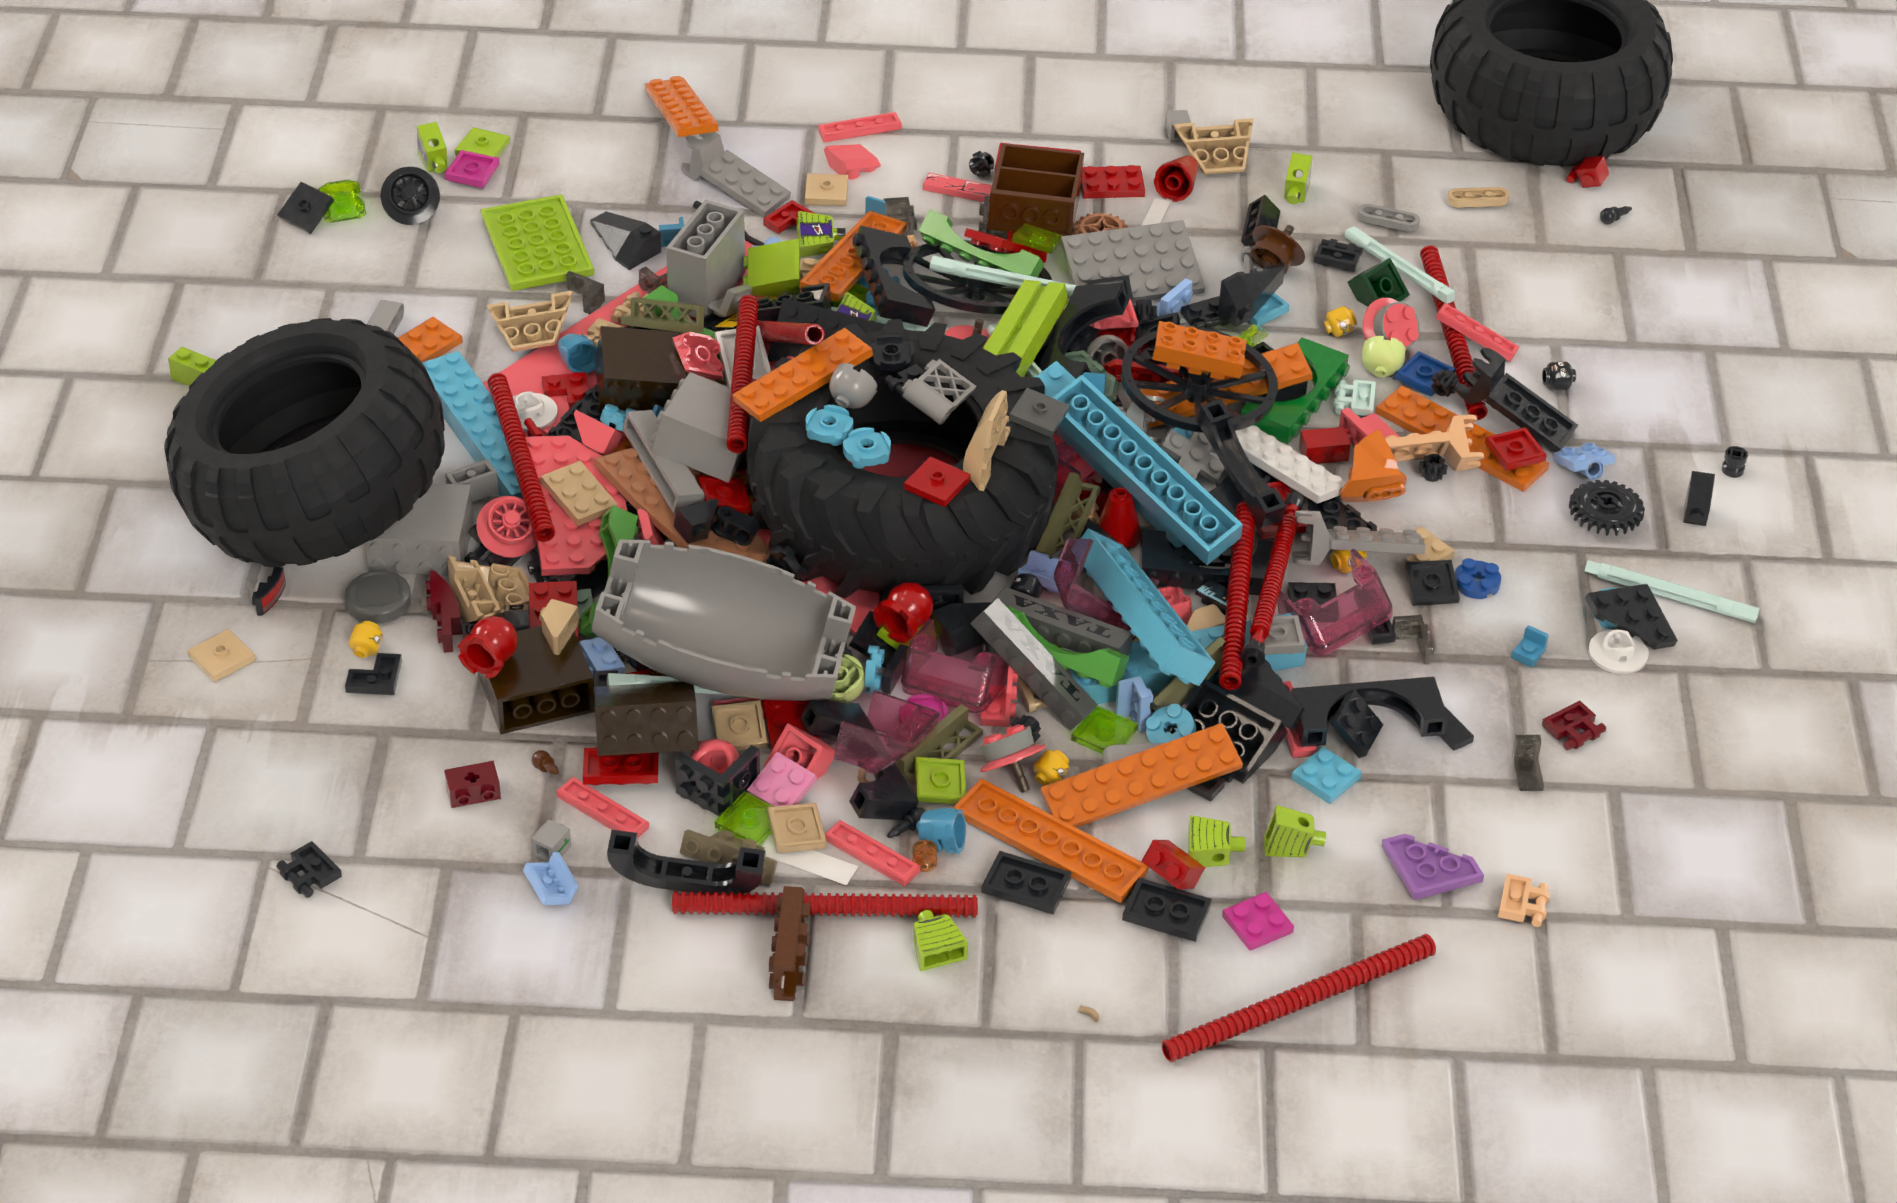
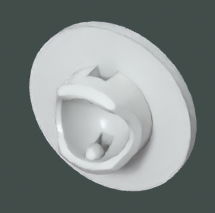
M532 391L522 392L513 396L523 431L528 430L524 425V420L527 418H531L541 430L547 428L556 420L558 415L557 405L550 397L540 393H533Z
M1620 629L1605 630L1597 633L1590 640L1588 647L1589 656L1597 666L1617 674H1629L1642 669L1647 663L1649 655L1648 648L1642 639L1637 636L1632 638L1628 631Z

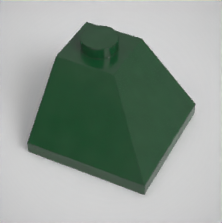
M1391 258L1374 265L1347 281L1356 300L1367 307L1380 298H1392L1400 302L1410 295Z

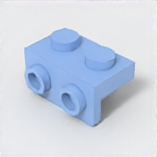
M1185 278L1163 296L1161 301L1155 305L1157 306V317L1178 313L1182 306L1189 304L1193 296V281Z
M1032 550L1029 552L1027 564L1019 568L1017 576L1026 573L1033 574L1040 580L1041 585L1047 591L1057 593L1069 586L1074 564Z
M600 637L579 641L593 676V684L594 671L618 670V674H624L625 666L609 643Z
M1141 676L1118 681L1115 707L1116 717L1131 716L1138 732L1146 731V720L1151 716L1150 703L1153 702L1150 688H1146Z
M553 852L549 862L526 863L523 872L543 905L570 904L577 891L578 883L559 852Z

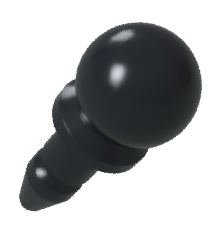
M1614 206L1605 208L1600 212V220L1604 224H1612L1614 221H1618L1621 216L1628 214L1632 207L1623 206L1617 208Z
M922 807L912 809L909 815L904 816L903 822L889 831L887 837H897L909 829L911 831L916 830V824L920 821L921 815L926 810Z

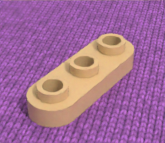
M1501 187L1454 188L1448 192L1447 202L1454 208L1501 207L1508 203L1510 194L1508 190Z

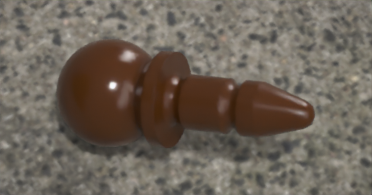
M539 750L533 754L531 762L535 768L553 775L559 774L558 767L554 764V759L548 752Z

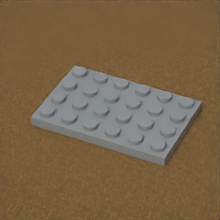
M1184 220L1061 236L1060 242L1073 285L1081 286L1086 285L1088 280L1129 275L1133 295L1132 303L1142 299H1161L1185 278L1193 281V294L1205 292V285Z

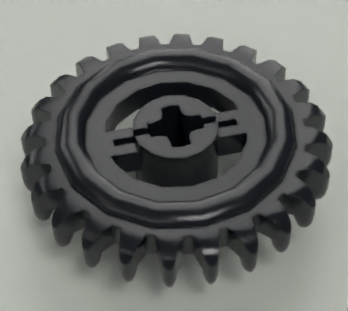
M1595 480V483L1589 481L1586 484L1579 485V488L1574 489L1573 494L1570 495L1569 501L1570 515L1575 513L1574 521L1581 518L1580 527L1588 522V531L1593 526H1596V533L1599 534L1600 530L1605 528L1606 536L1609 535L1610 529L1615 531V536L1618 535L1619 528L1623 529L1624 534L1627 533L1628 526L1633 531L1635 525L1638 527L1643 520L1645 507L1639 495L1633 493V489H1626V485H1618L1616 481L1610 483L1609 480H1604V482Z

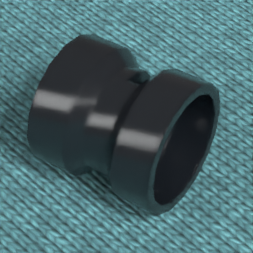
M1739 446L1727 448L1724 455L1725 460L1722 464V472L1729 477H1741L1745 471L1748 452Z

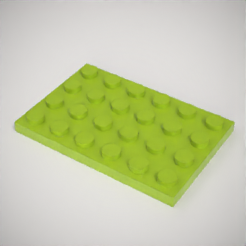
M562 194L480 209L482 220L511 291L594 275V267Z

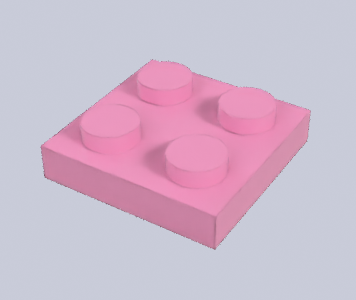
M776 752L747 791L751 796L770 807L799 804L816 782L817 777L811 771Z

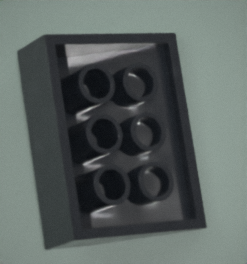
M1206 679L1202 681L1200 686H1195L1182 706L1192 715L1196 724V732L1223 723L1243 763L1242 769L1231 773L1234 774L1233 779L1242 784L1276 751L1288 733L1282 721ZM1170 725L1165 731V733H1175L1176 731L1174 728H1177V726Z

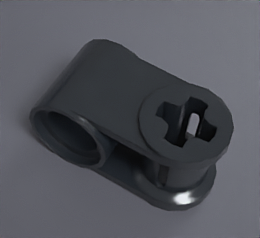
M729 506L718 508V518L712 526V531L716 535L736 542L741 546L750 545L760 529V524L756 518L743 514Z

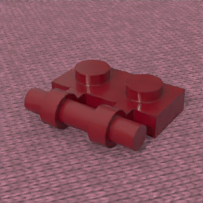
M1580 700L1544 718L1542 721V726L1554 738L1559 740L1566 737L1568 739L1563 742V747L1567 751L1583 746L1584 742L1588 740L1593 741L1599 738L1606 731V726L1603 723L1598 725L1593 723L1595 722L1596 714ZM1582 728L1584 732L1579 734L1577 730Z

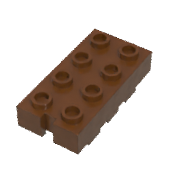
M784 886L783 896H778L777 912H780V914L775 916L774 932L778 933L772 936L771 952L775 953L769 957V972H773L770 973L769 989H774V1000L794 1001L796 987L805 986L806 973L804 971L799 972V966H807L808 953L807 951L805 952V946H810L811 934L809 931L807 932L808 923H805V917L809 916L811 903H805V889L803 887Z

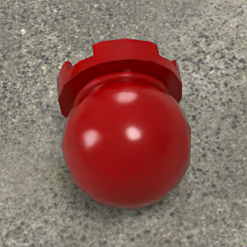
M903 582L892 589L886 600L878 604L873 611V619L878 628L882 625L889 632L888 638L899 643H906L916 635L918 628L929 620L933 612V599L928 590L918 583Z
M496 616L485 617L473 626L470 634L466 635L457 646L460 650L458 658L463 666L473 674L476 672L485 674L487 679L495 677L504 667V662L514 655L518 646V636L513 624L503 617Z

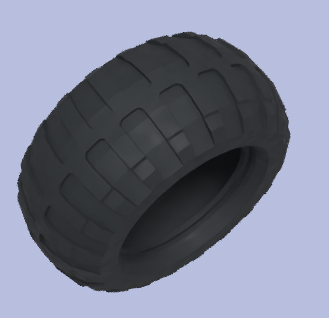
M1453 0L1451 4L1446 6L1436 26L1430 57L1435 99L1454 129L1469 136L1470 141L1483 149H1489L1499 156L1540 166H1575L1578 163L1581 164L1585 157L1604 156L1606 160L1611 154L1623 153L1639 141L1645 132L1651 130L1660 115L1668 96L1673 64L1670 34L1666 32L1664 21L1659 15L1657 8L1647 0Z
M331 318L312 319L308 322L283 325L278 327V329L252 337L246 343L222 355L210 368L194 380L189 386L186 396H183L173 410V418L167 429V438L164 444L171 489L191 525L213 546H218L230 557L247 563H260L265 567H282L286 564L302 566L333 556L338 557L382 535L395 522L403 519L413 509L417 499L421 498L429 490L433 483L435 471L440 467L445 450L443 408L425 366L393 333L384 331L378 326L365 324L357 319H340L339 321L332 320Z

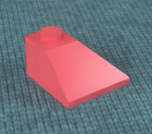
M575 410L574 416L582 442L600 455L611 454L625 440L626 435Z
M787 723L764 767L775 753L779 752L814 773L818 779L827 772L838 751L819 738Z

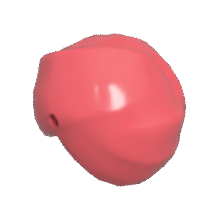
M708 739L698 742L699 750H692L690 758L720 774L739 758L737 749L731 743L721 739Z

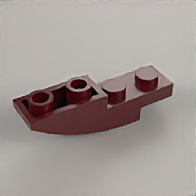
M430 570V580L425 581L426 595H431L426 597L427 611H432V618L437 620V627L442 626V629H437L438 643H443L444 653L453 652V635H462L459 605L449 584L435 570Z

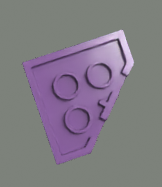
M1408 834L1382 839L1381 847L1413 900L1483 882L1484 874L1471 856L1463 854L1461 857L1449 853L1448 848L1431 842L1428 845L1415 841L1414 836Z

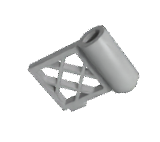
M933 359L926 365L925 369L927 371L918 379L915 378L913 381L909 379L901 391L904 392L902 395L904 399L941 425L951 412L974 392L977 386L939 359L936 362ZM937 369H940L947 376H939ZM924 381L934 382L935 387L929 386ZM941 383H949L950 388H942ZM956 384L963 386L967 390L957 389ZM944 395H952L954 402L952 403Z

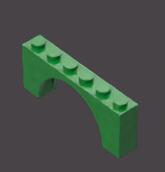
M1301 337L1297 343L1312 372L1313 379L1311 381L1314 388L1308 394L1298 399L1275 402L1268 415L1254 424V426L1259 427L1266 434L1274 436L1279 442L1288 445L1293 438L1298 437L1303 425L1306 426L1311 415L1318 412L1320 404L1328 399L1330 392L1333 388L1335 389L1340 379L1347 376L1350 369L1348 354ZM1247 402L1242 408L1241 416L1253 411L1261 404Z

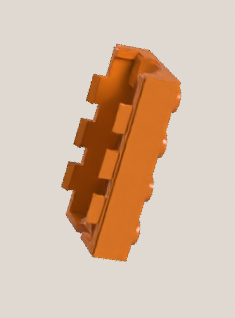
M1159 321L1155 336L1156 343L1152 356L1153 360L1167 363L1166 368L1178 371L1180 366L1188 367V373L1201 375L1202 371L1211 372L1210 378L1223 380L1224 376L1240 379L1244 366L1247 340L1236 336L1221 335L1217 332L1198 330L1194 327L1180 326L1172 322Z

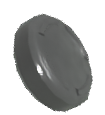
M385 570L363 573L353 579L345 590L346 608L351 616L362 622L371 621L376 624H383L396 620L411 605L410 586L406 579L397 573Z

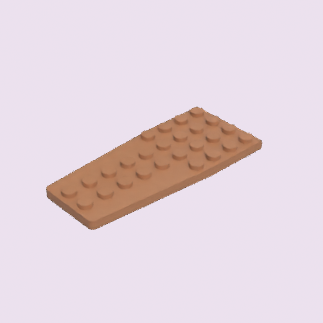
M633 447L595 458L594 466L635 509L641 508L648 512L652 524L674 542L676 546L688 549L690 544L713 548L767 563L766 560L769 558V555H766V552L769 550V547L758 534H756L750 545L741 546L736 542L716 535L711 528L707 539L687 543L673 527L676 514H673ZM688 467L691 474L694 475L696 482L699 476H708L706 473ZM716 513L714 522L717 521V518H718L717 513Z

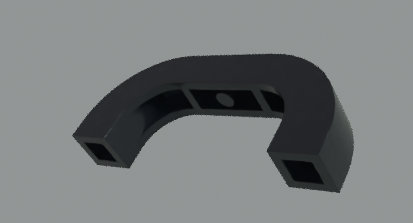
M611 830L607 850L609 864L615 871L629 880L654 888L686 892L694 891L697 894L698 891H702V894H706L707 891L710 894H714V892H718V894H722V892H726V894H730V892H734V894L751 892L761 883L766 850L740 847L736 861L724 864L660 856L643 849L638 843L637 833Z

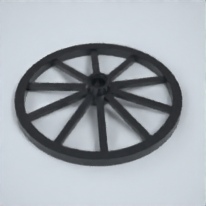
M964 240V241H966L967 243H969V244H971V245H973V246H975V247H977V248H979V249H982V250H985V251H988V252H993V253L1006 254V253H1003V252H998V251L989 249L988 247H984V246H980V245H976V244L970 243L969 240ZM923 244L914 248L906 255L902 272L908 285L919 294L931 297L932 301L951 308L983 314H1004L1012 300L999 294L1015 295L1018 291L1015 288H1003L1005 285L936 271L933 272L950 280L916 274L912 267L915 263L929 269L930 262L922 259L925 256L939 253L943 258L955 260L936 244L933 246ZM1043 267L1038 278L1052 280L1049 272ZM925 282L934 283V284H939V285H944V286H950V287H955V288L944 289V290H937V289H935V288L929 286V285L926 284ZM964 294V296L968 299H963L952 295ZM985 296L999 302H981L980 300L985 299Z
M1194 327V328H1196V329H1198V330H1203V331H1207V332H1217V333H1219V334H1221V335L1230 336V335L1225 334V333H1222V332H1218V331H1214V330H1210V329H1205V328H1197V327ZM1157 331L1146 334L1136 340L1124 355L1121 366V381L1127 395L1145 413L1173 427L1203 433L1197 423L1201 403L1218 400L1215 397L1261 404L1243 416H1240L1226 406L1232 415L1231 420L1235 431L1250 427L1261 421L1268 415L1275 403L1278 391L1276 374L1266 358L1247 343L1244 354L1245 358L1251 361L1260 372L1243 375L1240 379L1230 378L1212 382L1215 378H1210L1211 372L1208 375L1204 373L1201 375L1190 374L1186 367L1180 366L1179 373L1182 376L1180 377L1139 356L1142 351L1155 345ZM1134 361L1176 384L1133 380L1131 365ZM1265 379L1267 396L1265 398L1218 389ZM1139 388L1182 393L1157 405L1148 399ZM1187 399L1189 402L1194 403V419L1175 414L1166 409Z

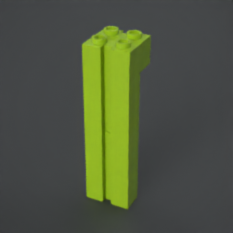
M1024 280L983 349L994 355L1014 352L1020 356L1022 360L1016 372L1021 377H1024L1068 302L1066 284L1049 282L1047 286H1041V281Z

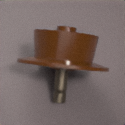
M1261 225L1257 226L1252 232L1256 244L1251 249L1250 254L1252 259L1263 269L1283 264L1285 266L1284 274H1286L1290 266L1303 264L1305 253L1301 246L1290 236L1294 231V227L1291 225H1287L1284 231L1271 226Z

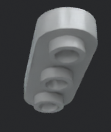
M1363 204L1358 209V219L1366 224L1398 229L1408 233L1419 228L1420 217L1415 213L1373 204Z

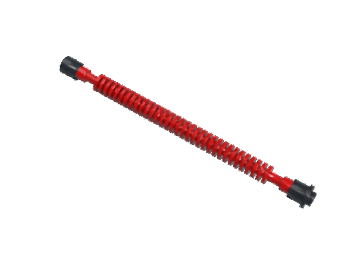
M1290 492L1285 498L1286 509L1282 521L1279 522L1250 628L1252 637L1249 644L1241 652V660L1249 667L1261 666L1265 660L1264 639L1268 637L1298 525L1295 512L1300 511L1304 503L1303 496L1298 492Z

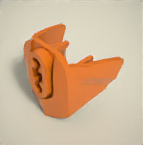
M1380 430L1373 431L1355 445L1353 468H1350L1348 481L1340 492L1343 501H1380L1401 496L1406 492L1405 484L1407 477L1399 471L1396 459Z

